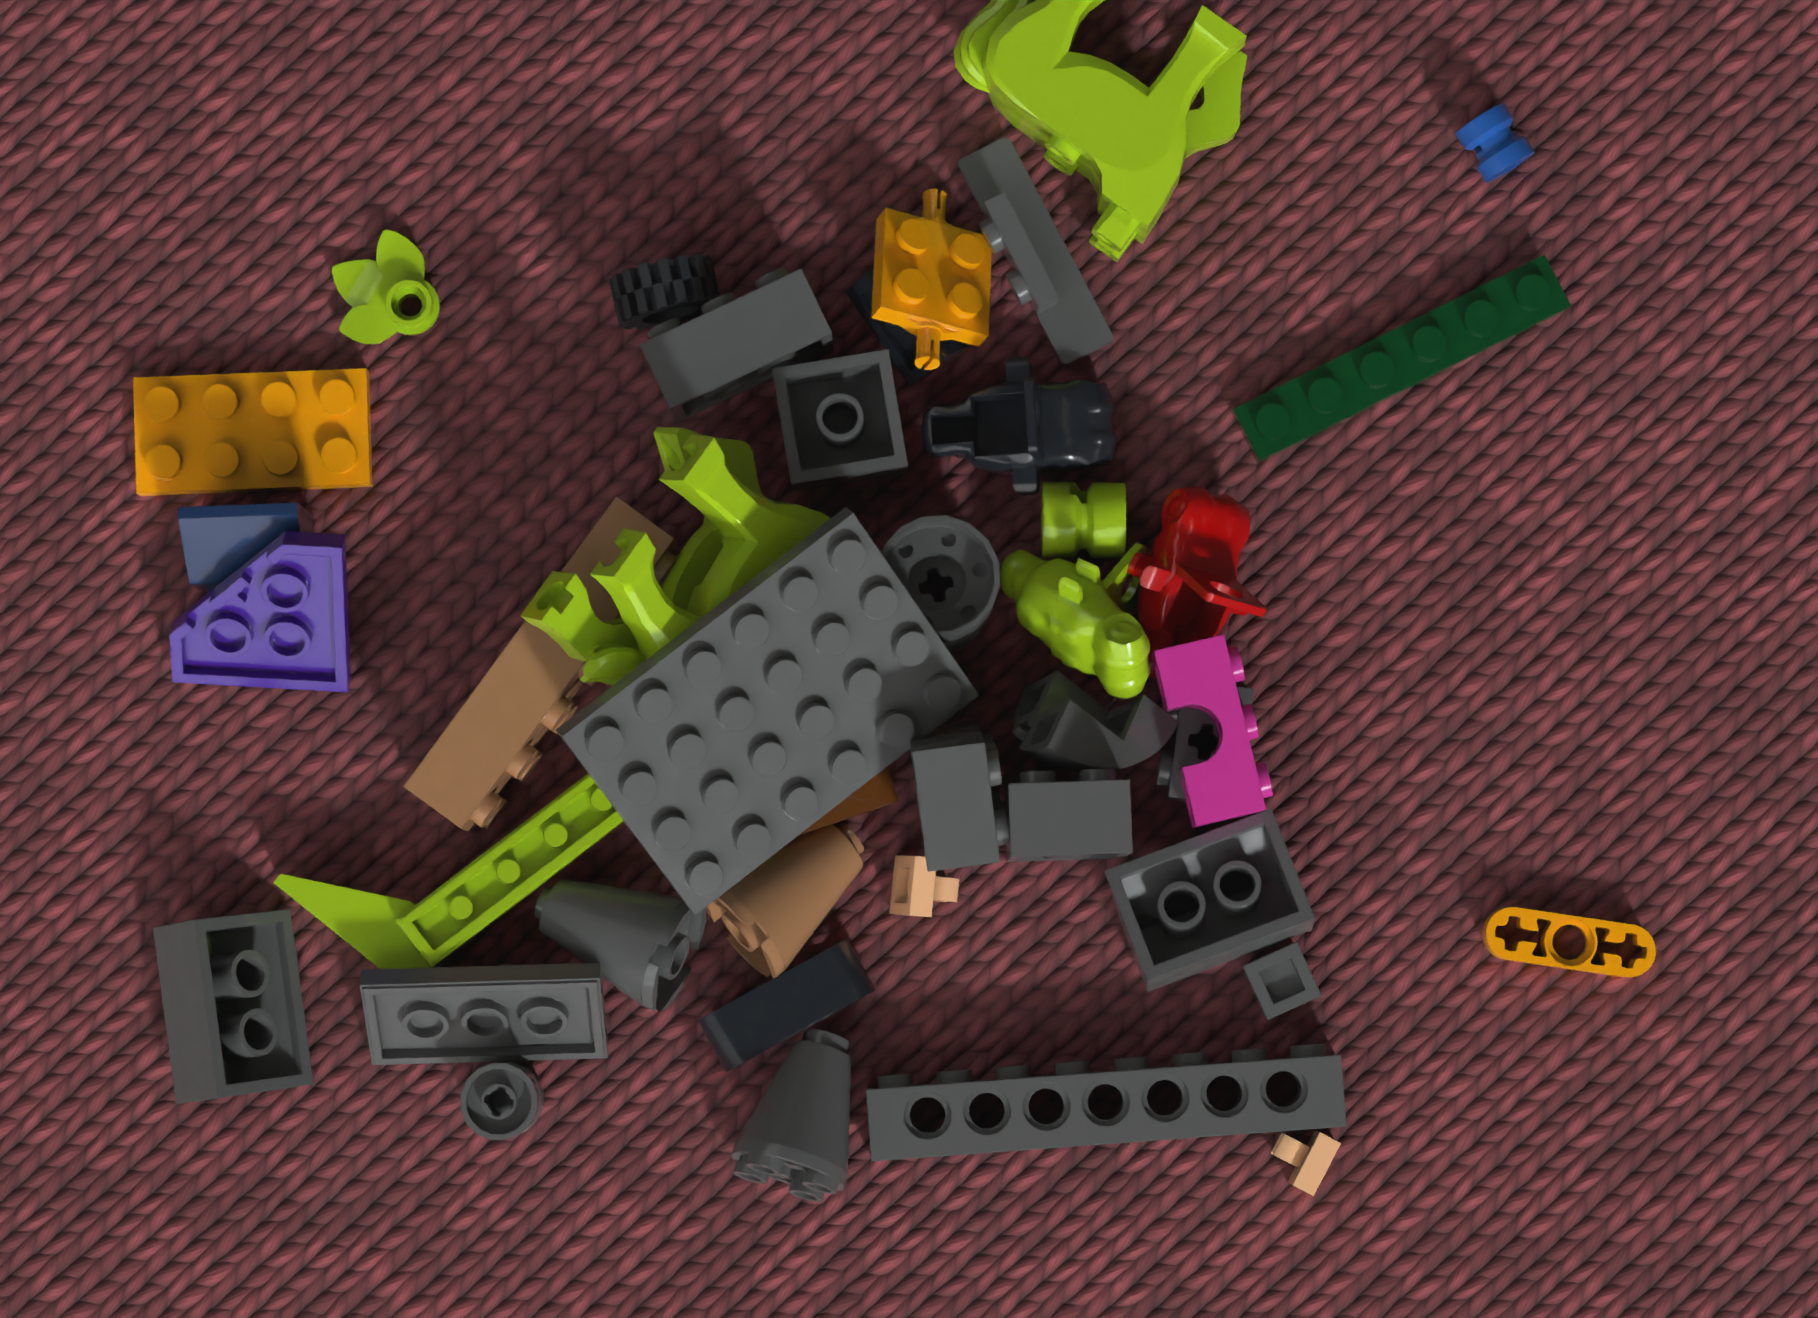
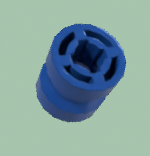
M1504 103L1484 112L1455 133L1465 150L1477 152L1475 155L1478 159L1477 170L1486 184L1508 173L1535 153L1526 137L1517 135L1515 130L1511 131L1510 127L1512 126L1513 116Z

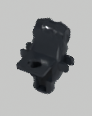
M1025 357L1010 358L1006 361L1005 383L987 385L973 390L960 403L955 405H933L924 412L922 418V440L928 454L935 458L947 456L964 458L972 466L984 471L1012 473L1014 490L1021 496L1036 495L1040 492L1039 470L1056 471L1063 468L1079 470L1110 465L1117 444V436L1113 430L1112 423L1115 404L1107 383H1095L1086 380H1072L1063 383H1037L1033 378L1032 364Z

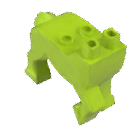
M991 0L961 31L953 50L955 67L966 82L976 89L988 93L992 105L1015 128L1047 150L1043 157L1052 166L1068 176H1072L1076 170L1089 179L1097 193V213L1102 215L1092 228L1091 233L1093 235L1089 243L1112 260L1118 262L1132 241L1136 239L1143 244L1157 223L1178 185L1184 159L1198 151L1226 144L1234 138L1240 126L1241 88L1247 61V55L1239 50L1245 46L1246 35L1202 5L1173 58L1148 88L1134 76L1108 61L1089 54L1070 52L1081 22L1091 10L1105 0ZM1198 92H1200L1202 106L1199 109L1189 110Z
M657 427L653 433L665 470L658 480L683 496L704 515L703 525L692 535L676 557L677 559L672 565L662 589L654 574L653 560L656 549L647 533L623 528L614 540V543L622 551L613 564L607 566L600 560L590 573L608 591L620 612L621 618L602 622L596 617L589 602L587 589L577 574L557 571L551 572L520 616L548 634L562 647L569 657L586 662L583 667L584 674L580 681L584 683L602 682L613 686L831 518L823 513L800 505L773 501L764 497L758 483L753 452L750 445L746 442L706 436L684 428Z

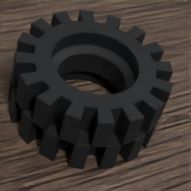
M694 254L690 257L680 255L670 260L668 258L657 259L658 262L651 264L645 262L639 264L638 268H627L622 270V273L614 274L612 279H609L619 327H624V329L635 327L636 329H645L652 325L655 327L673 318H680V321L683 322V319H694L701 316V313H703L701 307L710 300L720 296L712 258L709 255L702 256V254Z

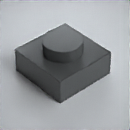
M1297 942L1241 966L1266 1020L1321 996Z

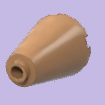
M831 824L798 835L706 907V911L714 923L722 917L725 926L731 933L726 939L733 948L759 973L766 977L772 974L774 979L786 970L863 868L860 854L864 851V847L856 834L845 824H841L838 827Z

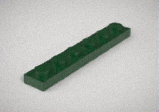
M1544 254L1234 408L1232 414L1258 464L1568 310L1571 305Z

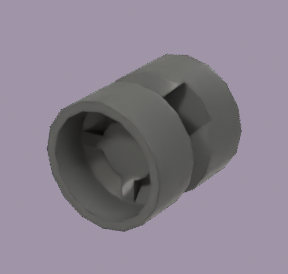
M499 1061L478 1068L466 1080L461 1092L460 1109L465 1122L476 1134L490 1140H507L528 1131L538 1121L544 1107V1091L539 1078L528 1067L515 1061Z

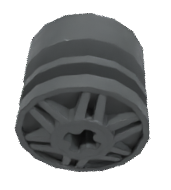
M947 515L920 517L900 527L885 543L881 554L949 652L971 643L987 625L1000 587L999 560L989 540L970 523ZM935 578L938 586L949 587L945 590L942 602H934L931 594L921 595V592L925 590L927 579Z

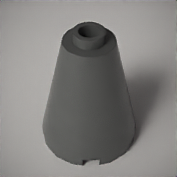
M561 879L554 887L548 885L544 888L535 907V918L540 919L539 929L543 935L582 963H600L601 974L605 980L645 1009L662 1012L675 1000L689 976L691 968L683 964L689 947L699 951L706 924V908L695 915L679 896Z

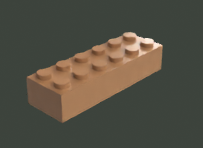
M618 497L613 500L561 571L577 574L587 589L589 602L596 617L602 622L619 619L621 615L608 591L590 573L600 560L607 566L613 564L622 551L614 543V540L623 528L647 533L656 549L653 566L655 578L661 589L672 565L677 559L676 556L680 552L673 537ZM525 620L403 787L459 828L474 833L479 826L488 830L508 803L501 795L511 781L515 778L523 782L541 759L543 753L538 751L536 747L549 730L558 734L556 729L575 713L578 706L571 700L584 683L580 681V678L584 674L583 667L586 662L569 657L562 647L548 634ZM585 682L591 687L596 684V682Z

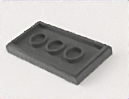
M600 963L361 970L360 991L372 1065L608 1058V1034Z

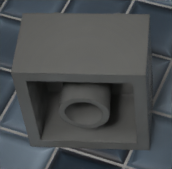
M889 349L772 368L793 492L908 473V462Z

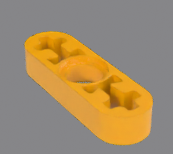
M1506 907L1490 914L1482 929V938L1487 950L1495 957L1508 961L1617 977H1636L1645 973L1652 966L1656 956V946L1652 936L1644 928L1634 924L1518 907ZM1511 916L1516 918V927L1518 929L1537 932V919L1545 920L1547 924L1540 938L1542 957L1532 954L1537 944L1533 942H1515L1512 951L1506 950L1504 939L1495 937L1496 927L1507 925ZM1564 925L1577 927L1585 938L1583 952L1572 960L1560 957L1553 948V936ZM1595 928L1605 930L1601 942L1622 943L1625 940L1626 934L1632 935L1633 945L1642 948L1641 958L1631 959L1628 968L1622 967L1620 956L1599 953L1600 965L1592 964L1591 960L1596 953L1598 943Z

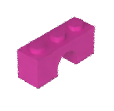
M1219 635L1155 650L1151 654V659L1164 711L1170 712L1184 708L1198 709L1213 720L1218 732V744L1210 759L1199 764L1182 767L1178 770L1192 828L1266 810L1264 798L1273 796L1272 785L1266 763H1255L1250 740L1259 738L1252 705L1246 704L1241 706L1236 682L1244 681L1245 676L1237 646L1227 648L1225 636Z

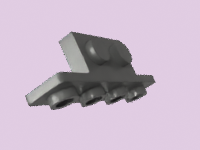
M1003 137L960 159L958 168L985 217V220L978 223L981 232L994 254L1002 250L1012 269L1011 272L1005 275L1016 299L1021 306L1027 302L1030 303L1061 364L1064 366L1070 365L1110 344L1113 341V334L1011 140L1008 137Z

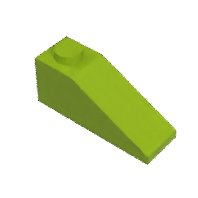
M280 874L273 882L378 968H430L395 922L400 916L418 904L417 902L286 874ZM443 960L435 967H440L445 960Z

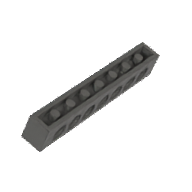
M1325 1044L1290 1046L1291 1057L1267 1059L1266 1048L1231 1050L1232 1062L1208 1063V1053L1199 1052L1172 1055L1173 1066L1149 1068V1056L1113 1059L1114 1070L1090 1072V1061L1054 1063L1055 1075L1031 1076V1065L996 1067V1079L972 1081V1069L936 1072L937 1083L913 1085V1074L877 1076L878 1088L866 1089L871 1161L1347 1127L1341 1055H1326ZM1286 1071L1294 1077L1297 1084V1092L1290 1103L1277 1106L1267 1097L1266 1083L1274 1073ZM1226 1075L1237 1084L1238 1098L1230 1108L1217 1110L1208 1102L1206 1095L1207 1087L1214 1078ZM1160 1080H1170L1173 1082L1180 1094L1177 1107L1167 1114L1155 1113L1149 1107L1147 1101L1150 1087ZM1109 1084L1114 1086L1120 1094V1108L1112 1117L1105 1119L1095 1117L1088 1107L1089 1094L1095 1087ZM1048 1088L1055 1090L1062 1100L1060 1115L1054 1121L1048 1123L1034 1120L1028 1108L1031 1096L1040 1089ZM982 1093L995 1094L1003 1103V1116L997 1124L991 1127H981L970 1118V1104L976 1096ZM924 1097L938 1100L945 1110L943 1123L933 1131L919 1130L910 1119L911 1107L917 1100Z

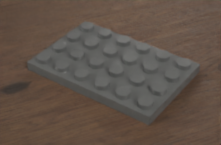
M845 507L563 723L556 731L687 907L697 915L911 748L910 740L926 737L979 696V694L857 517Z

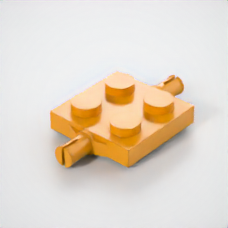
M928 189L923 192L922 217L885 208L876 219L871 318L899 325L909 333L914 334L917 337L914 363L920 369L925 364L924 370H933L939 367L940 341L955 340L979 347L989 336L992 251L983 234L954 227L945 221L947 193L941 190L937 195L938 189Z

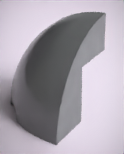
M1057 670L1024 688L1015 711L1012 733L1023 742L1018 747L1020 750L1045 764L1075 772L1088 769L1118 770L1146 760L1158 752L1170 739L1179 721L1145 695L1109 711Z

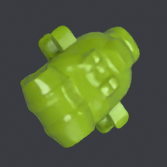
M1136 542L1103 581L1100 579L1099 567L1078 558L1076 564L1059 558L1047 561L1025 550H1016L1006 556L1001 564L1000 584L1006 596L1015 600L1017 605L1016 614L1020 624L1051 649L1052 655L1061 659L1064 665L1081 673L1096 675L1108 695L1129 699L1141 693L1151 669L1148 659L1150 642L1142 626L1133 616L1129 615L1138 604L1141 586L1140 578L1132 575L1130 585L1122 597L1121 593L1127 578L1130 576L1127 569L1133 556L1137 552L1146 554V547Z

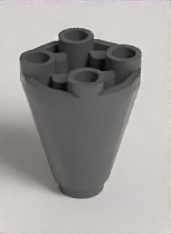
M804 1030L802 1040L794 1043L735 1141L731 1156L736 1161L733 1174L747 1181L766 1184L768 1178L790 1184L788 1191L790 1194L814 1202H822L825 1193L836 1194L837 1191L844 1189L848 1175L851 1057L847 1054L850 1044L848 1040L823 1030Z

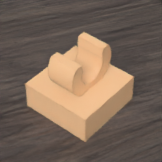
M895 855L889 914L932 917L933 901L957 902L959 879L936 876V871L928 872L925 857Z
M1315 1130L1307 1145L1281 1133L1270 1154L1295 1166L1287 1183L1314 1196L1341 1143Z

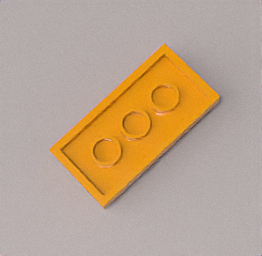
M367 368L133 378L136 494L139 496L373 487L370 383Z

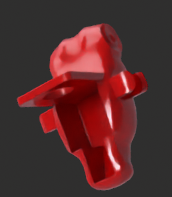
M1202 486L1174 489L1164 502L1161 514L1162 531L1153 542L1151 555L1137 552L1128 566L1127 572L1140 578L1141 586L1137 604L1138 618L1150 642L1148 659L1151 669L1149 677L1156 679L1151 654L1155 650L1218 636L1230 613L1241 616L1250 613L1260 617H1264L1267 607L1237 581L1240 553L1250 535V511L1228 494H1212Z

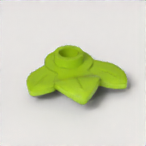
M384 230L377 245L376 261L370 259L353 260L332 267L331 272L338 292L353 307L342 320L339 331L356 342L379 344L397 332L404 335H418L430 329L439 316L440 300L433 286L425 281L424 256L417 246L397 232L391 230ZM409 297H416L422 302L420 312L412 317L403 315L401 306L404 300Z

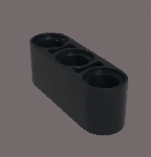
M847 938L699 1019L698 1022L725 1072H728L872 993L876 988Z

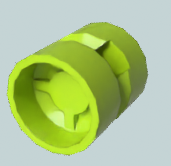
M1075 482L1042 483V558H1074L1080 549H1086L1091 558L1122 559L1124 557L1126 546L1125 483L1093 482L1087 491H1080Z

